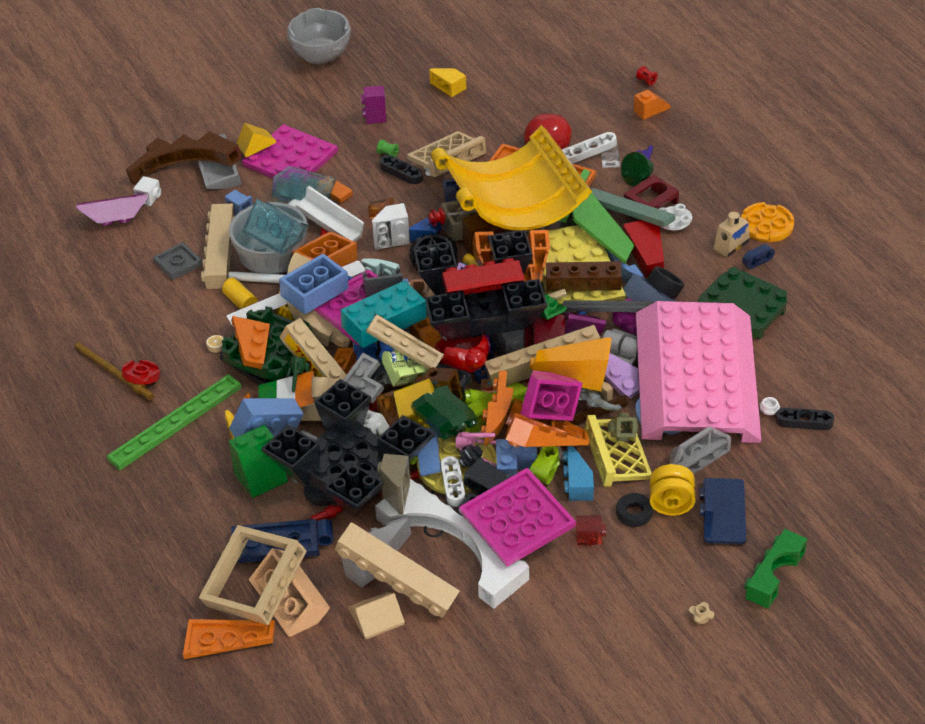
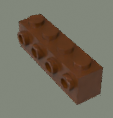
M621 261L546 263V292L565 289V291L621 290Z

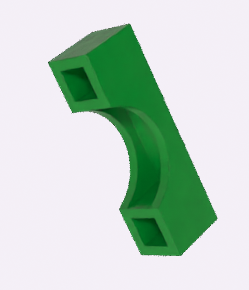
M784 529L780 536L777 535L771 550L767 549L763 562L757 564L753 577L747 579L744 589H746L745 599L769 609L778 596L780 581L774 576L773 572L782 566H797L806 553L808 538Z

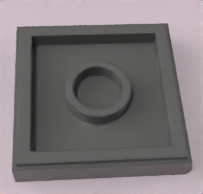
M184 242L153 257V262L171 280H175L203 265L202 259Z

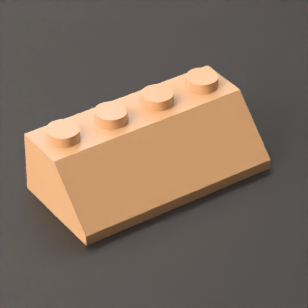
M272 548L249 578V581L260 597L284 550ZM300 565L274 613V617L289 637L318 624L330 609Z

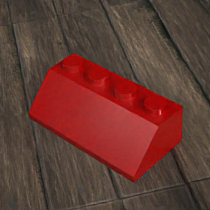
M514 258L502 260L503 263L495 264V261L483 263L484 266L480 267L472 264L464 266L465 269L457 270L456 267L448 268L446 272L442 273L445 294L463 291L464 295L499 290L502 289L504 284L524 281V275L519 260L514 261Z

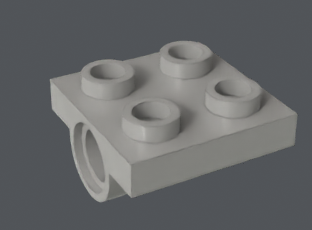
M614 328L612 331L606 330L603 338H612L610 353L634 366L638 361L637 336Z

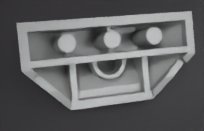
M709 426L678 447H675L670 452V464L682 465L693 472L694 475L730 451L731 436Z

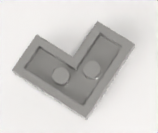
M362 353L343 381L371 396L370 403L373 404L384 389L381 384L371 379L380 363Z

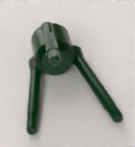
M291 357L290 361H288L286 378L291 376V372L293 373L292 392L296 390L297 374L303 373L304 369L305 372H310V363L306 362L305 357Z

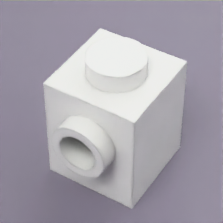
M145 176L133 188L134 195L148 193V199L144 203L148 206H151L161 195L159 180Z
M368 410L363 427L380 436L390 426L382 414Z

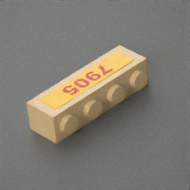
M301 318L284 328L279 338L295 357L306 358V362L310 363L309 370L313 371L314 377H329L342 380L346 377V373Z

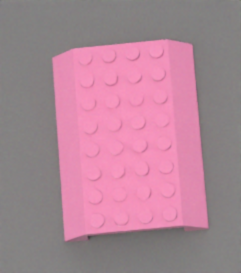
M656 301L636 312L642 439L662 440L663 431L701 432L711 426L724 433H740L741 442L761 443L750 316L734 303Z

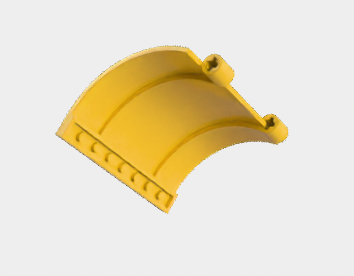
M542 125L529 137L531 140L525 146L511 155L494 161H464L447 154L443 148H436L431 153V159L436 167L440 170L448 168L460 187V190L456 193V199L462 209L471 211L475 208L480 217L485 221L504 229L532 230L550 225L571 213L592 193V190Z

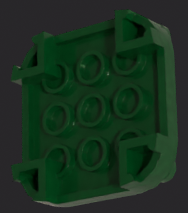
M731 267L727 272L721 274L700 295L698 302L734 303L750 316L752 339L757 338L760 340L764 337V331L780 314L784 315L786 312L787 291L747 272L740 271L738 268Z
M265 306V310L254 312L251 309L246 313L247 319L270 324L262 369L243 365L235 332L229 338L224 336L222 340L223 360L236 368L272 381L280 380L287 374L288 361H290L291 357L295 356L279 337L284 328L294 321L274 314L272 307ZM303 320L306 326L311 330V328L309 327V323Z

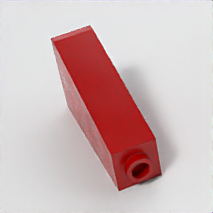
M643 220L623 224L624 233L634 244L631 253L644 276L648 278L656 266L664 268V255L659 226Z

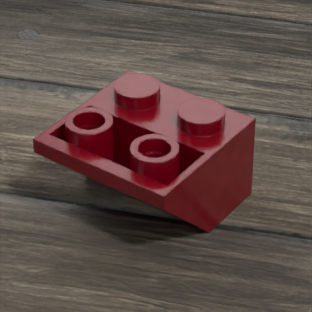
M562 314L556 315L548 320L537 317L527 329H524V348L565 335V316Z

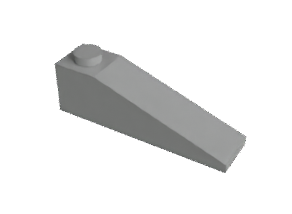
M407 517L386 523L380 529L372 528L368 532L396 551L401 548L412 534ZM341 557L346 577L361 588L375 579L374 575L369 571L362 570L355 562Z

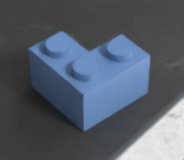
M496 439L497 470L506 473L509 477L517 474V470H524L526 468L530 470L531 465L537 458V447H523L521 445L515 447L509 444L506 439Z

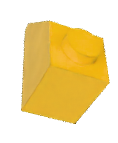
M432 68L429 70L430 84L447 95L453 97L467 89L466 75L457 69Z

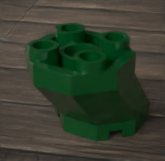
M447 385L434 389L433 393L422 395L413 401L410 406L414 414L433 428L443 441L452 436L453 438L457 437L459 432H464V428H471L478 423L474 411L451 393Z

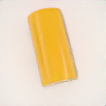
M232 277L224 282L222 286L223 294L240 310L258 302V299L236 278Z

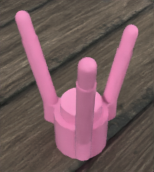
M459 432L456 438V448L461 450L468 444L474 447L475 443H484V439L475 437H494L495 433ZM493 440L490 444L495 445L496 441ZM481 457L485 462L491 463V464L493 465V467L496 468V466H497L496 464H494V463H492L491 461H489V460H487V459Z

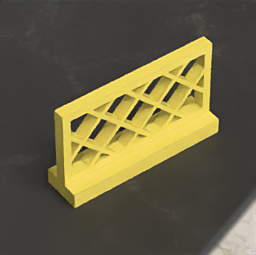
M587 415L584 429L589 434V446L603 487L612 486L614 481L650 480L651 470L637 433L636 437H629V440L634 442L633 445L624 441H617V437H610L611 433L600 428V426L608 427V422L611 419L597 420L595 415ZM609 439L616 444L614 446H611L607 444L605 441ZM620 445L628 451L626 453H623L622 451L618 450L617 447ZM632 452L638 455L639 459L636 460L629 456V454ZM613 453L621 458L617 461L610 457V455ZM626 460L633 465L629 468L622 464V462ZM636 467H639L640 469L644 470L645 473H638L634 469ZM619 468L625 471L626 473L616 474L615 470Z

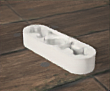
M448 456L441 461L446 499L450 506L459 507L465 499L460 465L457 458ZM449 465L452 466L453 471L449 472ZM456 479L458 480V482L455 484L448 483V480ZM455 491H457V498H454L453 495Z

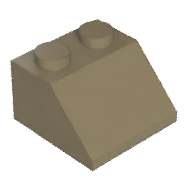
M384 454L382 462L378 463L377 470L378 474H381L379 479L384 481V485L381 487L382 495L399 514H404L410 488L409 457Z

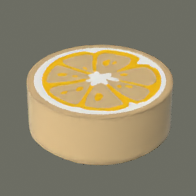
M220 335L210 336L206 340L207 349L213 353L221 352L224 337Z

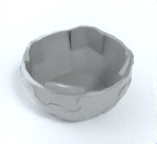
M312 8L300 13L291 20L287 29V38L293 51L305 59V61L315 65L334 61L345 51L351 37L349 22L343 14L321 8Z

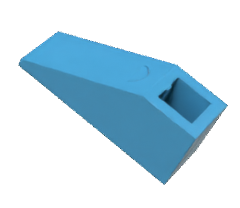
M567 446V450H563V462H567V465H564V477H568V480H564L565 493H569V501H593V471L574 446Z

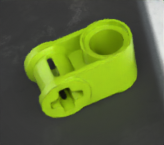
M544 446L530 467V471L535 477L546 485L550 484L557 468L560 466L559 451L556 446Z

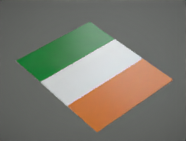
M313 371L297 375L295 392H292L293 376L259 385L258 398H294L299 407L314 404V397H311Z

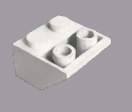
M404 203L386 206L372 220L375 250L410 244L408 215Z

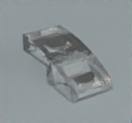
M618 144L612 149L601 152L602 168L620 167Z

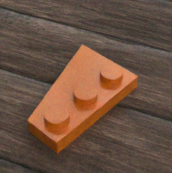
M232 316L231 323L235 328V337L238 339L243 365L262 369L270 324Z

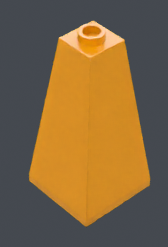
M606 337L537 350L536 358H531L529 369L573 378L583 383L582 388L601 392L609 361L612 338Z

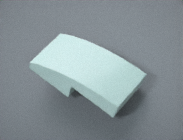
M380 259L361 260L365 271L371 270L379 277L396 275V268H400L399 264Z

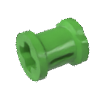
M381 139L376 151L378 154L396 157L399 152V145L390 144L386 140Z

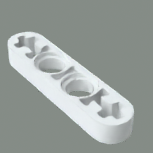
M606 132L562 149V151L573 164L614 148L617 145L616 135L612 132ZM591 145H597L596 148H589ZM576 151H581L580 154H574Z

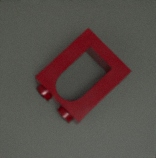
M653 174L625 192L624 198L659 209L668 202L677 205L679 190ZM651 187V190L658 193L659 196L650 202H646L637 196Z

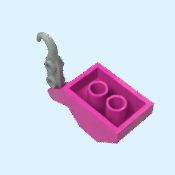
M533 371L530 376L521 414L527 418L573 421L578 400H586V404L589 406H599L611 411H620L622 407L619 404L614 405L602 400L600 394L587 392L588 389L582 388L583 383L576 379L550 372Z

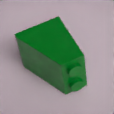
M265 424L229 440L234 474L252 499L288 482L286 473L261 451V448L274 437Z

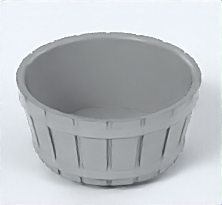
M264 202L249 206L240 211L231 221L229 234L232 244L238 253L239 260L248 270L254 273L279 274L288 271L292 251L305 245L308 224L305 215L294 206L280 202Z

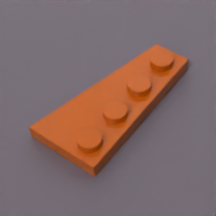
M189 619L183 657L184 659L273 643L275 620H271L269 625L252 620Z

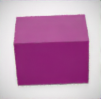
M566 311L562 313L565 316V334L594 325L599 336H601L606 325V320L600 317Z

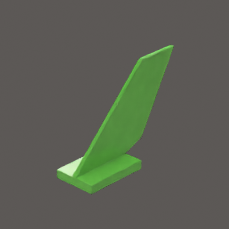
M586 169L581 173V177L585 182L590 174V171ZM591 193L586 200L571 212L573 221L625 264L634 244ZM571 213L559 221L566 223Z

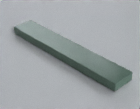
M595 188L591 189L592 194L604 208L661 227H666L675 221V214Z

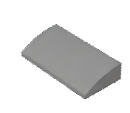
M225 134L219 135L227 139ZM198 161L207 189H226L242 185L235 164L228 167L216 162Z

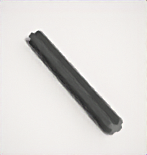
M564 300L562 305L567 308L566 311L638 312L653 304L654 301Z

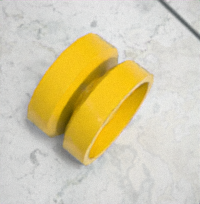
M668 464L656 468L651 473L649 480L650 504L655 511L664 515L676 516L682 515L694 507L696 500L694 490L695 477L688 468L682 465Z

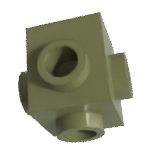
M617 413V417H611V421L608 422V432L611 433L610 437H617V441H629V437H636L638 432L637 417H629V413Z

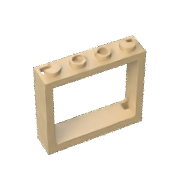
M237 525L210 578L202 589L199 599L208 608L269 625L307 551L297 540ZM248 540L285 549L255 608L218 597Z

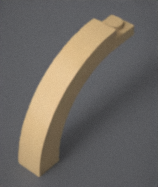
M295 252L291 258L288 273L311 261V259ZM287 301L295 321L301 318L302 321L305 320L309 323V327L321 344L328 347L329 343L333 342L339 347L349 348L352 340L314 309L307 314H303Z

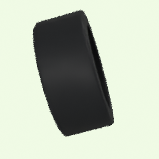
M658 266L653 268L647 278L654 288L674 298L678 297L684 287V282L679 277Z

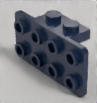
M705 478L703 480V488H700V500H703V503H700V516H704V541L706 543L745 544L744 481L742 479Z

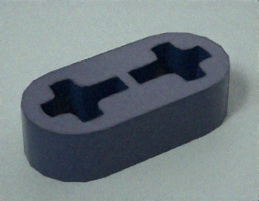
M763 244L748 251L743 256L742 263L747 268L753 269L770 261L775 254V250L770 245Z

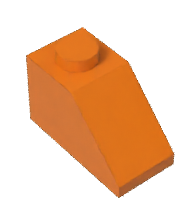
M650 90L634 95V112L643 120L671 108L669 103Z

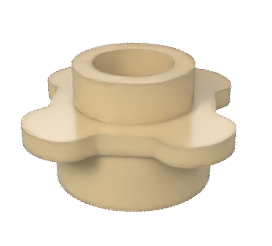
M701 602L699 605L689 608V613L693 614V620L698 624H705L714 618V612L710 611L709 604L706 602Z

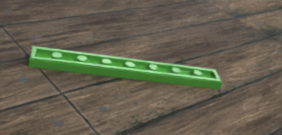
M228 374L108 454L107 460L117 469L122 470L242 388L241 383Z

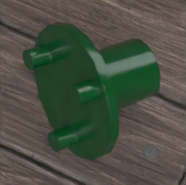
M640 152L627 154L621 163V176L631 186H636L649 178L654 170L653 163Z

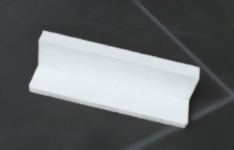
M308 186L306 188L305 197L296 204L295 208L329 232L331 231L354 242L362 237L363 221L312 187Z

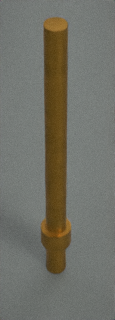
M77 342L75 344V348L126 383L136 394L143 395L148 400L154 398L155 395L146 389L144 384H134L126 381L122 377V371L82 343Z

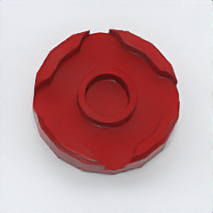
M132 360L122 366V377L134 384H151L160 378L159 366L151 361L139 360V363H134Z

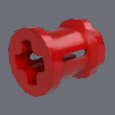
M641 66L636 73V78L652 86L657 81L658 73L655 71L651 72L647 70V67Z

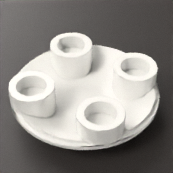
M684 204L660 208V210L675 214V221L666 227H662L664 229L681 230L692 222V214L686 209Z

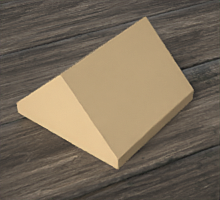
M385 592L348 606L365 640L405 625L395 593Z

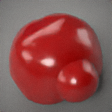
M539 114L532 118L525 128V145L531 140L529 137L541 125L549 132L561 150L570 145L571 127L568 121L558 114Z
M482 333L483 338L479 336L454 341L448 339L446 341L444 339L439 340L434 349L444 354L439 364H446L450 367L464 370L469 374L479 370L485 364L488 357V338Z

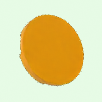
M765 202L756 203L745 208L741 215L749 223L750 238L761 242L783 240L792 233L794 228L792 213L779 204L775 206L765 204Z

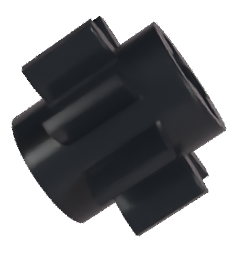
M468 444L459 451L460 457L458 461L464 468L466 466L471 467L481 458L483 451L478 445L473 447L471 444Z

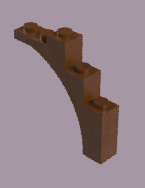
M210 131L198 141L183 134L172 144L156 138L146 147L147 153L129 166L126 172L130 183L135 185L143 176L172 164L187 161H211L231 167L242 156L238 144Z

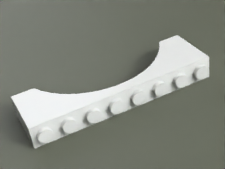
M410 479V488L404 514H399L385 499L375 505L376 519L383 525L407 517L410 526H427L443 530L463 541L474 552L482 569L481 578L478 583V596L493 609L529 580V566L524 560H518L506 567L463 516H460L451 506L445 505L436 495L429 493L421 484H417L412 479Z

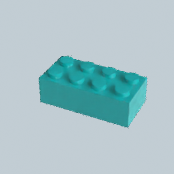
M404 280L341 309V327L364 348L379 341L366 332L376 315H379L400 329H404L427 318L426 302Z

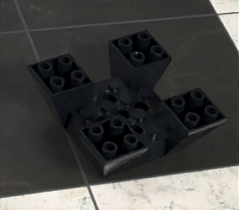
M526 230L489 235L491 261H495V264L503 263L502 260L514 258V261L519 260L524 275L533 257ZM451 242L413 247L419 275L435 294L434 296L425 297L430 324L450 341L482 336V333L484 335L527 329L547 308L540 279L504 284L502 289L468 295H464L463 291L445 294L442 273L446 272L448 268H457Z
M339 379L314 401L326 432L315 441L287 425L264 445L261 451L292 479L351 515L356 516L382 492L381 487L384 485V481L379 479L381 474H378L377 470L378 463L382 462L384 454L408 456L410 464L433 439L435 433L404 415L380 436L372 433L363 427L371 396Z

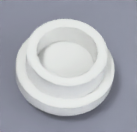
M766 397L760 403V410L766 415H775L778 409H780L778 401L773 397Z

